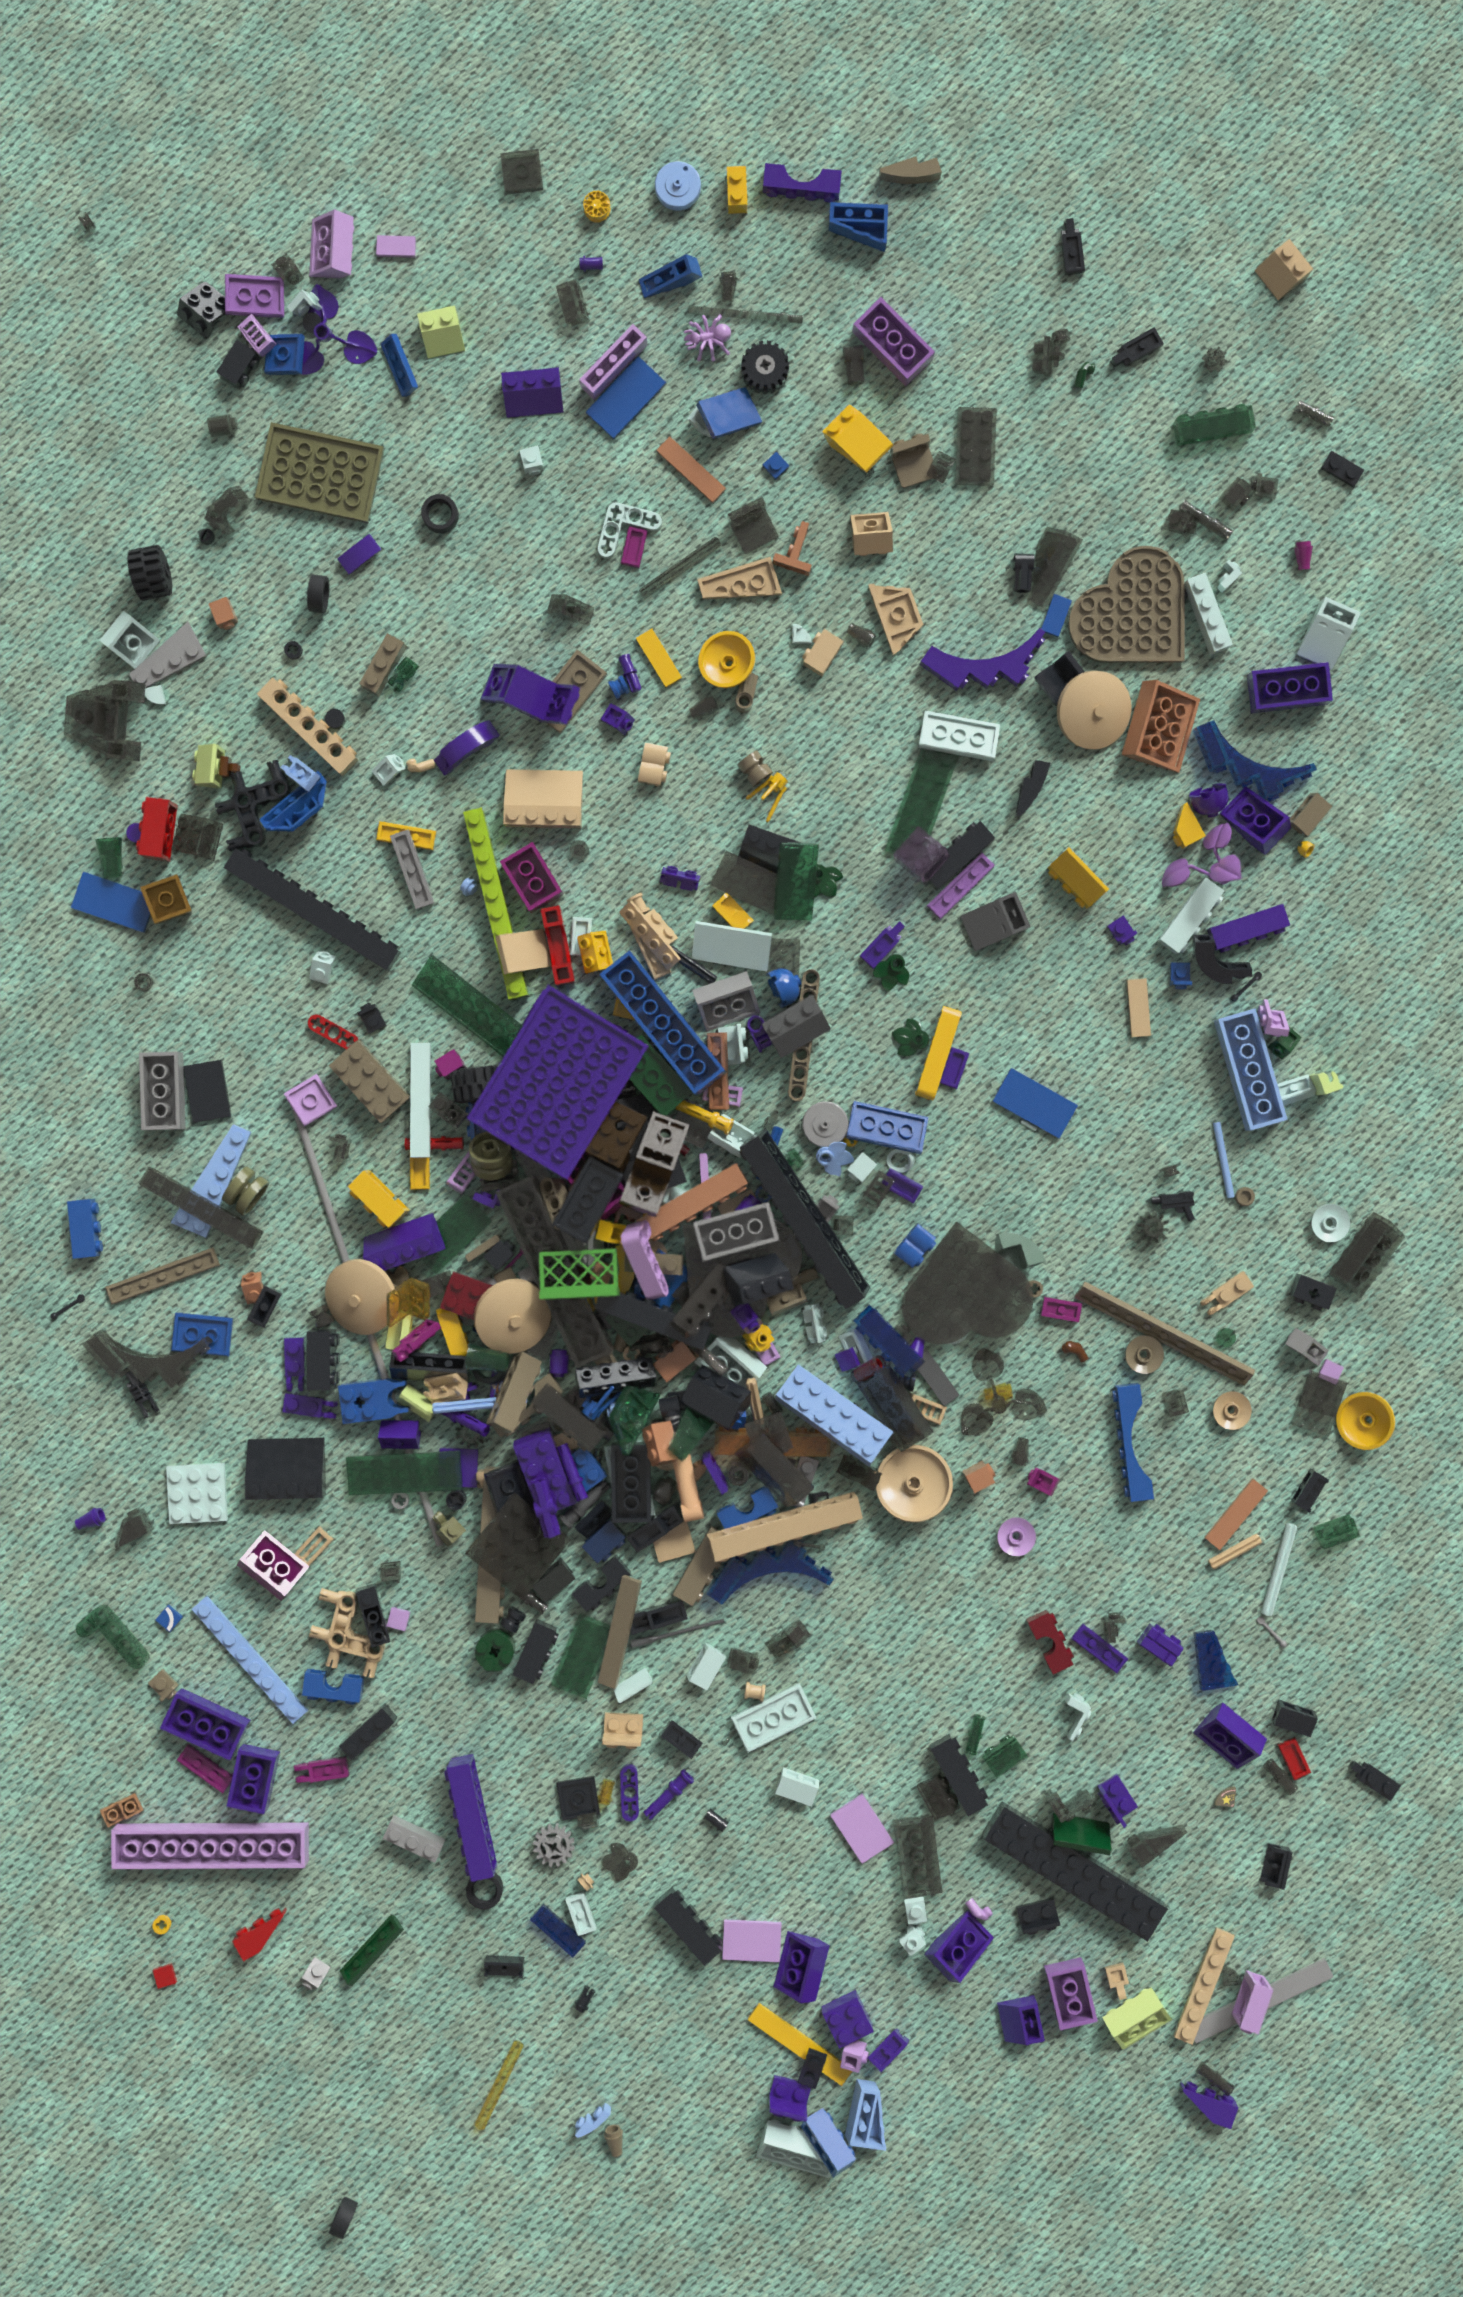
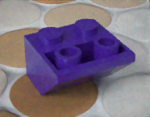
M1034 1995L997 2002L1005 2042L1030 2045L1045 2041L1039 2009Z

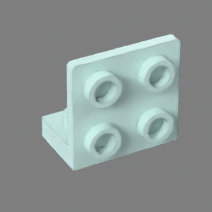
M741 1024L718 1028V1033L727 1032L728 1065L745 1064V1059H748L747 1047H743V1040H746L745 1028H741Z

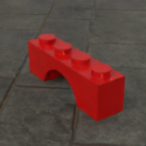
M560 905L541 909V914L550 950L555 985L562 986L576 983L562 909Z

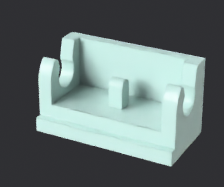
M705 1642L686 1675L688 1680L708 1690L726 1656L720 1650Z
M783 1767L775 1794L812 1807L819 1789V1780Z

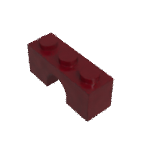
M1046 1609L1026 1619L1036 1640L1042 1637H1050L1053 1640L1052 1648L1043 1653L1053 1675L1074 1665L1071 1660L1074 1658L1073 1653L1069 1647H1065L1063 1642L1066 1639L1061 1630L1057 1631L1055 1624L1058 1622L1053 1613L1049 1614Z

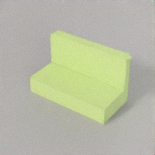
M395 1312L388 1326L386 1349L394 1350L400 1345L399 1341L411 1332L414 1314Z
M408 1384L400 1393L397 1401L404 1406H410L411 1411L429 1422L434 1415L431 1401L423 1393Z

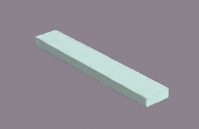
M411 1043L410 1157L430 1158L431 1043Z

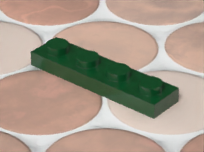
M391 1914L341 1968L340 1973L347 1985L353 1986L404 1930L394 1915Z

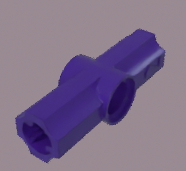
M539 1477L530 1481V1488L534 1498V1509L537 1518L540 1520L544 1538H552L561 1532L556 1517V1505L554 1498L551 1497L546 1477Z

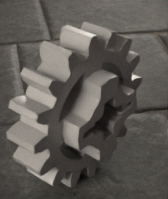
M549 1823L548 1829L542 1826L541 1833H536L535 1837L537 1839L533 1841V1844L536 1846L533 1852H538L537 1859L543 1858V1865L548 1861L549 1867H552L553 1863H556L558 1867L560 1866V1861L567 1863V1857H572L571 1851H574L575 1848L572 1843H574L575 1839L569 1838L571 1831L565 1832L566 1826L559 1828V1824L556 1823L555 1827H552L551 1823ZM562 1838L565 1839L567 1847L562 1843ZM554 1842L557 1843V1846L554 1848L550 1847ZM541 1843L546 1849L545 1852L542 1849Z

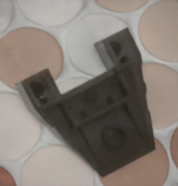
M114 680L109 684L98 685L96 688L68 695L66 697L64 735L105 754L109 758L140 762L141 742L126 740L128 702L144 703L146 684Z

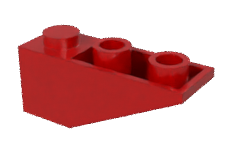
M279 1908L269 1913L271 1919L267 1922L261 1917L252 1923V1927L248 1929L243 1927L235 1933L236 1936L232 1942L243 1961L262 1950L286 1913V1908L282 1912Z

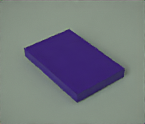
M708 1450L703 1453V1462L721 1494H724L728 1491V1482L711 1451Z

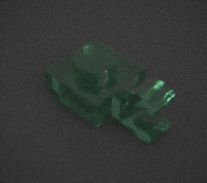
M406 656L394 670L396 672L395 675L387 683L393 686L397 682L394 689L400 692L404 687V680L408 681L413 677L419 666Z

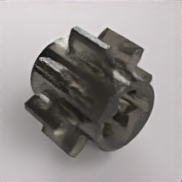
M1217 347L1214 351L1212 348H1209L1207 354L1202 357L1205 360L1203 367L1210 370V373L1213 370L1220 372L1228 362L1225 359L1226 352L1220 350V347Z

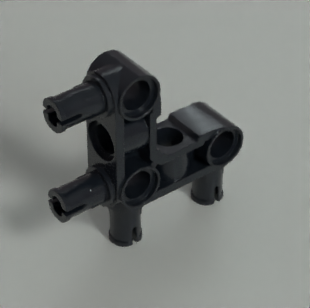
M272 760L273 763L271 761L266 763L272 779L252 787H246L242 771L230 774L235 789L231 799L215 803L218 815L235 810L242 828V836L226 840L230 852L235 850V848L260 847L265 843V829L262 823H260L257 813L258 808L266 803L279 802L291 793V788L287 778L282 775L278 760ZM284 785L285 791L281 794H278V786ZM247 796L248 803L246 805H241V798ZM255 833L260 834V839L257 842L252 841V836Z

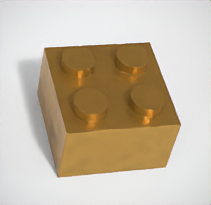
M177 874L140 887L155 925L192 912Z

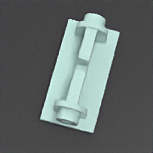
M819 1303L804 1305L805 1323L812 1322V1326H806L807 1338L810 1340V1344L826 1341L827 1330L822 1322L824 1317L822 1307H820Z

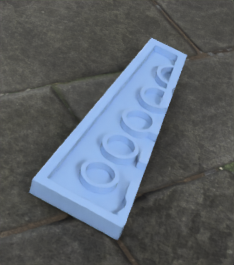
M234 1124L232 1125L171 1221L172 1224L207 1238L222 1203L223 1193L232 1180L252 1133L251 1131Z

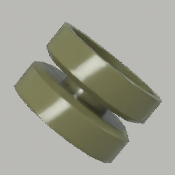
M488 1131L476 1135L471 1140L469 1155L471 1168L476 1176L484 1180H498L510 1173L513 1168L511 1145Z
M248 1166L244 1167L235 1176L222 1196V1201L229 1206L236 1203V1211L243 1216L254 1208L270 1183L262 1176L255 1179L256 1172Z

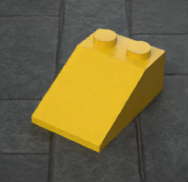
M850 404L822 431L828 444L834 450L866 473L893 446V443L871 421Z

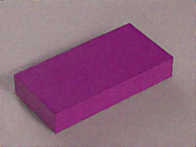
M629 526L621 565L640 569L648 530Z

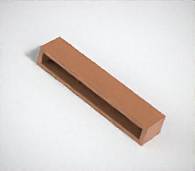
M736 1163L661 1206L656 1217L645 1215L636 1220V1222L643 1220L649 1222L651 1227L649 1240L652 1239L655 1242L663 1237L662 1233L669 1229L672 1232L680 1227V1222L686 1220L688 1223L697 1218L695 1214L701 1210L705 1213L714 1208L712 1204L719 1201L721 1204L730 1199L729 1194L734 1191L739 1194L746 1190L747 1187L745 1185L749 1182L739 1164Z

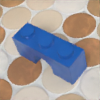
M768 1484L750 1493L754 1501V1506L750 1511H739L734 1502L717 1510L716 1514L724 1529L757 1520L763 1515L770 1516L776 1512L778 1504Z
M306 1670L302 1696H307V1699L317 1700L325 1698L328 1702L341 1700L351 1705L361 1701L365 1676L345 1674L342 1686L331 1687L326 1681L327 1671Z

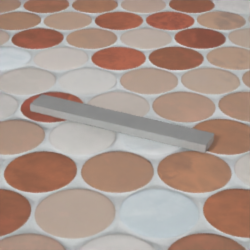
M1325 1958L1271 1983L1270 1986L1273 1989V1993L1267 2009L1333 1978L1334 1976ZM1236 2001L1203 2017L1194 2040L1195 2043L1237 2024L1231 2014Z

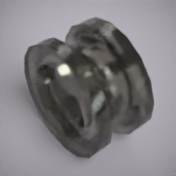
M84 212L83 217H78L88 233L91 228H96L86 212Z
M1060 329L1051 334L1052 338L1055 339L1053 341L1054 345L1070 341V336H1067L1069 333L1068 329Z
M140 973L135 977L134 984L139 990L147 991L152 987L153 979L148 974ZM144 977H146L148 985H143V987H141V982H139L140 978L144 979Z
M1178 1164L1161 1168V1171L1164 1172L1163 1178L1179 1174L1180 1171L1177 1170Z

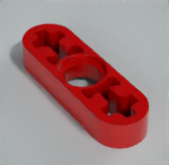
M315 1014L308 1019L310 1030L346 1050L349 1048L347 1047V1042L341 1040V1043L338 1042L343 1035V1031L346 1032L344 1037L348 1039L354 1037V1042L359 1040L355 1034L320 1015ZM320 1018V1023L325 1026L326 1022L329 1023L325 1028L324 1034L321 1033L323 1030L321 1027L313 1028V1019L317 1020ZM332 1027H336L339 1030V1035L336 1038H331L328 1034L329 1029Z

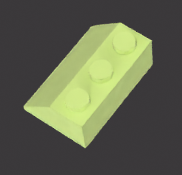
M1152 1987L1140 1991L1138 1996L1125 2000L1122 2006L1109 2010L1102 2017L1113 2038L1123 2050L1172 2020Z

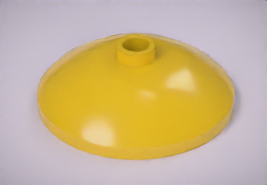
M723 631L716 633L703 644L698 658L700 672L706 681L715 687L732 688L738 686L753 671L755 665L754 648L750 641L738 632ZM728 661L733 662L731 666H727Z
M1358 1392L1350 1395L1341 1403L1337 1411L1336 1423L1340 1435L1348 1444L1358 1449L1372 1450L1381 1447L1391 1438L1395 1429V1416L1391 1406L1381 1396L1371 1392ZM1367 1416H1370L1372 1418L1371 1423H1368L1366 1421Z

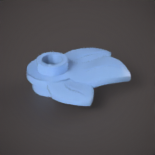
M834 1142L828 1147L820 1148L816 1153L817 1161L824 1165L825 1171L831 1175L841 1176V1166L854 1162L851 1153L845 1151L846 1143Z

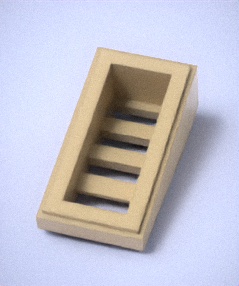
M909 1393L903 1407V1411L939 1425L947 1409L946 1406L913 1393ZM921 1402H924L922 1411L919 1413L918 1410ZM929 1404H930V1405H932V1407H931L930 1412H929V1414H928V1416H927V1415H925V1414H926V1411H927L928 1406H929ZM936 1407L940 1408L941 1411L938 1418L937 1416L935 1419L932 1418Z

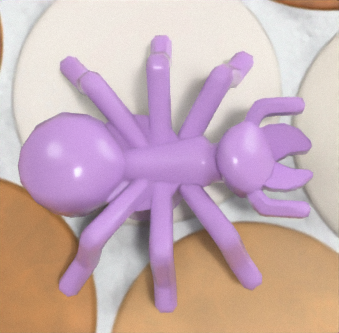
M702 315L705 332L698 323L690 321L689 325L696 327L701 333L700 335L691 329L684 331V334L691 333L684 338V341H689L685 343L686 346H690L688 350L694 349L699 342H702L697 361L701 360L705 344L710 348L712 362L715 361L713 347L717 345L721 347L725 354L730 355V352L722 342H726L731 338V329L722 323L716 326L722 315H718L709 328L705 315Z

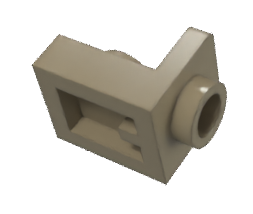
M164 1669L148 1682L161 1696L159 1698L161 1702L165 1698L169 1700L177 1693L175 1688L178 1686V1683Z

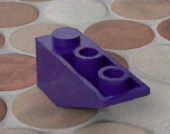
M1188 2081L1186 2086H1184L1183 2082H1180L1183 2092L1212 2123L1232 2129L1239 2108L1232 2096L1228 2094H1223V2096L1216 2095V2092L1210 2088H1205L1202 2095L1196 2093L1198 2088L1196 2084Z

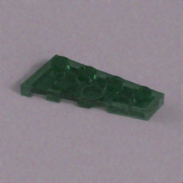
M687 1407L680 1417L679 1425L675 1429L668 1449L681 1461L686 1459L714 1424V1422Z

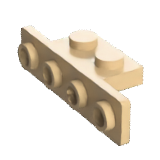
M633 901L628 902L620 910L621 916L667 970H670L681 960L670 946L678 937L665 923L659 913L652 909L644 915Z

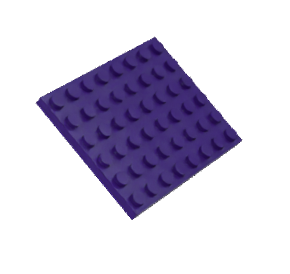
M548 985L467 1119L568 1180L649 1046Z

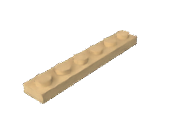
M1217 1927L1215 1928L1173 2034L1175 2038L1193 2045L1234 1940V1934Z

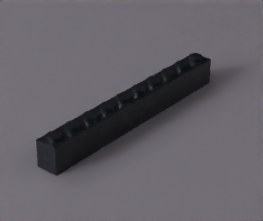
M235 848L224 869L383 969L390 971L401 953L397 950L398 945L390 940L388 943L381 940L383 936L374 930L371 933L365 930L366 925L358 920L355 923L349 920L350 915L344 911L336 912L332 909L334 905L328 901L323 900V902H320L316 899L318 895L312 891L307 890L305 892L301 890V884L293 879L290 882L285 880V874L277 869L274 872L267 868L269 864L261 859L255 861L251 858L253 854L245 849L239 851Z

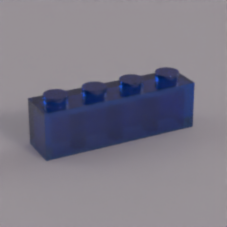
M870 1304L853 1320L857 1324L855 1328L863 1336L866 1334L870 1338L868 1342L875 1349L879 1348L883 1352L881 1356L888 1363L891 1361L895 1365L893 1369L900 1376L904 1374L910 1377L926 1362Z

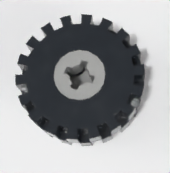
M759 341L757 346L755 343L752 344L751 349L747 348L745 355L742 357L741 374L744 378L743 381L745 384H748V388L751 390L755 389L756 393L760 391L763 394H767L769 391L774 393L777 388L781 389L782 384L786 383L789 374L788 355H785V350L783 348L779 349V344L777 343L771 345V341H767V344Z

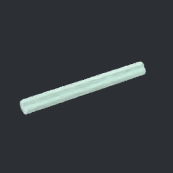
M1291 1523L1286 1524L1261 1613L1266 1616H1272L1296 1535L1297 1526Z

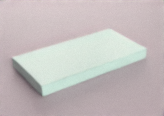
M925 711L918 748L994 762L1000 725Z
M696 921L692 959L767 971L772 933Z
M800 1683L732 1716L731 1719L749 1753L816 1719V1716Z

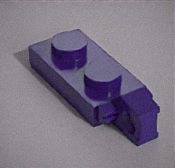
M899 921L894 928L891 926L885 928L859 957L874 969L899 942L901 938L899 933L905 926Z

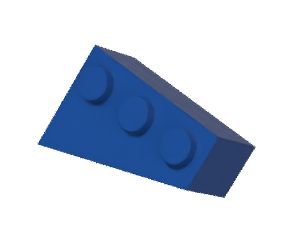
M830 202V232L885 252L888 205Z

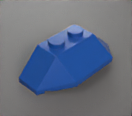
M319 771L316 773L320 778L309 792L300 785L259 819L267 831L293 832L323 807L327 781Z

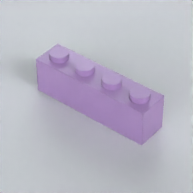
M632 324L579 379L581 388L595 400L648 346L647 337Z

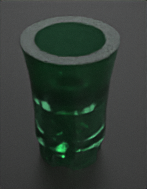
M122 837L95 839L101 870H103V878L122 877Z
M470 1344L466 1355L467 1371L506 1372L509 1366V1353Z

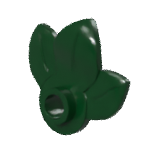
M821 864L811 866L808 871L810 879L807 885L808 892L813 898H816L820 893L827 897H835L837 893L835 882L843 878L841 871L833 866L824 867ZM818 870L821 871L820 877H816L815 875L816 871Z
M892 954L888 957L887 961L879 962L873 971L874 977L881 978L885 991L893 989L898 982L902 985H907L910 977L909 971L905 968V960L899 954ZM894 960L898 963L896 967L893 966Z
M907 1019L906 1027L897 1028L892 1032L893 1038L901 1044L897 1052L901 1056H912L918 1049H924L929 1044V1035L922 1030L920 1023L914 1019ZM918 1036L922 1037L921 1043H917L916 1038Z

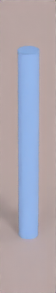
M1216 1122L1213 1123L1226 1196L1227 1198H1233L1235 1196L1221 1123Z

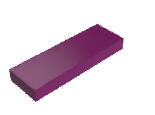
M189 1743L177 1758L179 1763L222 1794L232 1782V1774Z

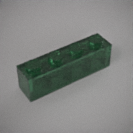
M1238 404L1231 409L1221 407L1209 413L1204 410L1192 416L1182 414L1173 422L1177 446L1249 434L1256 428L1252 405L1246 406L1245 404Z

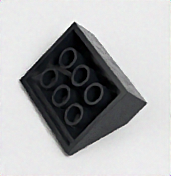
M325 1437L248 1439L245 1500L323 1498L326 1495Z

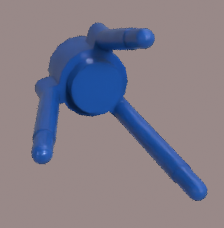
M614 1386L609 1388L598 1403L593 1400L589 1403L591 1396L586 1397L582 1404L584 1407L582 1412L592 1420H595L624 1391L617 1392L602 1407V1403L613 1391Z

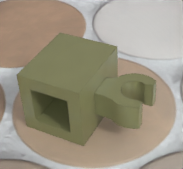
M440 1511L432 1517L433 1521L440 1527L435 1533L447 1546L453 1544L466 1531L454 1517L447 1521Z

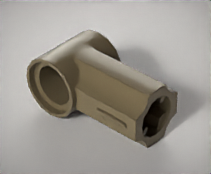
M751 673L739 685L735 706L741 713L749 712L753 705L758 675ZM746 699L749 701V704L742 706L739 701Z

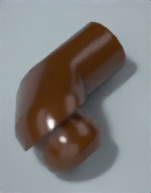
M1067 1341L1061 1346L1063 1353L1076 1354L1080 1363L1089 1359L1084 1348L1078 1342Z

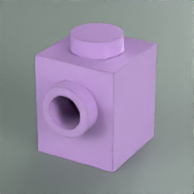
M856 2040L846 2045L842 2054L841 2068L859 2073L863 2063L866 2064L868 2060L867 2043Z

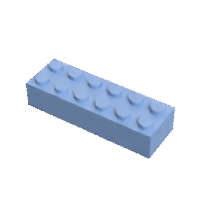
M1256 1009L1213 1020L1245 1131L1288 1120Z
M799 1364L775 1397V1400L869 1467L893 1434V1431Z

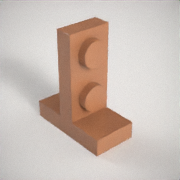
M802 521L800 527L796 526L793 535L796 540L794 545L790 544L787 553L790 557L775 553L773 565L809 576L812 565L798 560L809 523Z

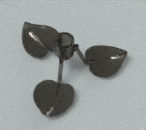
M981 1348L975 1354L972 1363L973 1374L980 1381L989 1378L994 1396L990 1401L991 1407L984 1409L981 1404L972 1403L963 1409L961 1414V1432L963 1435H976L988 1430L993 1424L994 1419L992 1414L987 1411L1002 1414L1012 1403H1014L1012 1406L1013 1414L1021 1420H1030L1047 1412L1046 1405L1041 1396L1027 1388L1019 1389L1015 1394V1399L1006 1402L1003 1396L997 1394L992 1378L1002 1374L1004 1370L1002 1358L987 1348Z

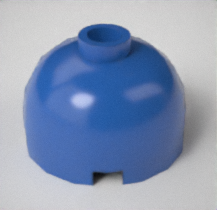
M783 968L766 974L771 977L768 979V984L774 997H779L782 1002L779 1003L781 1008L796 1001L800 993L799 986L802 985L798 975L794 976L791 971Z

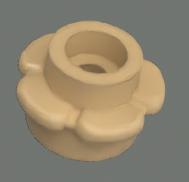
M581 1873V1876L577 1879L586 1891L590 1888L593 1889L592 1884L594 1881L588 1874L583 1875Z

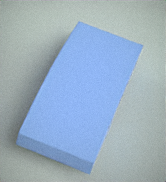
M605 2103L602 2108L598 2106L592 2116L588 2113L584 2118L581 2116L575 2124V2136L577 2138L582 2137L599 2127L610 2116L611 2107Z

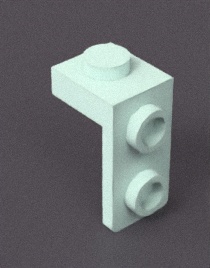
M1068 1693L1065 1698L1068 1705L1080 1711L1067 1734L1068 1739L1072 1742L1075 1738L1079 1737L1083 1722L1087 1721L1091 1715L1089 1704L1084 1702L1085 1699L1076 1693L1074 1695Z

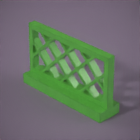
M617 1249L539 1252V1299L620 1296ZM605 1253H613V1261L607 1267L600 1259ZM586 1254H590L596 1259L589 1267L580 1261ZM567 1255H571L576 1259L570 1268L561 1262ZM544 1256H552L557 1261L550 1270L544 1265ZM597 1262L606 1268L599 1277L591 1271ZM559 1263L567 1270L560 1279L552 1272ZM578 1263L586 1269L579 1278L571 1271ZM607 1271L613 1275L614 1284H605L601 1280ZM588 1272L596 1278L591 1285H586L582 1281V1278ZM569 1273L577 1279L572 1286H567L562 1282ZM549 1274L557 1280L553 1287H545V1279Z

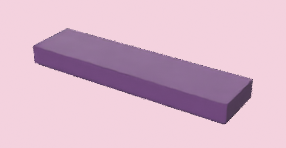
M981 852L927 907L941 919L995 865Z

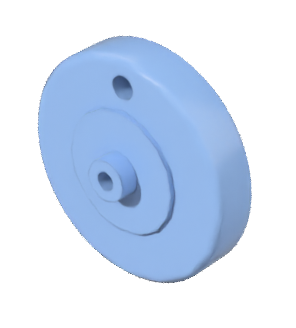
M676 161L666 164L659 170L655 179V192L660 203L666 208L675 211L688 209L696 203L701 192V181L699 174L691 165Z

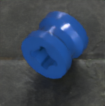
M622 675L617 680L608 682L616 700L622 694L630 693Z

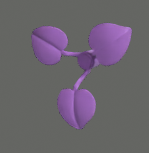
M1222 823L1211 829L1203 840L1204 847L1207 850L1213 849L1218 863L1211 866L1210 873L1194 865H1188V861L1184 858L1178 859L1166 868L1162 878V887L1181 885L1188 879L1190 875L1189 869L1203 873L1221 885L1241 880L1239 858L1235 855H1229L1221 859L1217 852L1218 848H1224L1229 843L1232 834L1231 826L1228 823Z

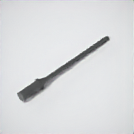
M724 1619L659 1636L649 1635L630 1641L631 1646L636 1648L652 1644L659 1639L724 1623Z

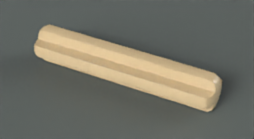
M748 1378L746 1380V1388L751 1391L750 1407L753 1421L756 1426L763 1425L764 1415L757 1381L755 1378Z
M1254 1534L1209 1559V1564L1213 1569H1217L1260 1545L1262 1540L1259 1535Z

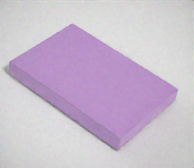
M860 1794L830 1814L862 1864L894 1843L863 1794Z
M724 1920L722 1960L780 1962L782 1923Z

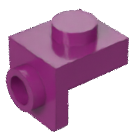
M1035 1468L1028 1475L1027 1479L1029 1481L1027 1485L1052 1496L1060 1479L1040 1468Z

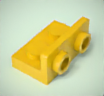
M606 931L590 932L577 937L586 974L605 970L613 964Z

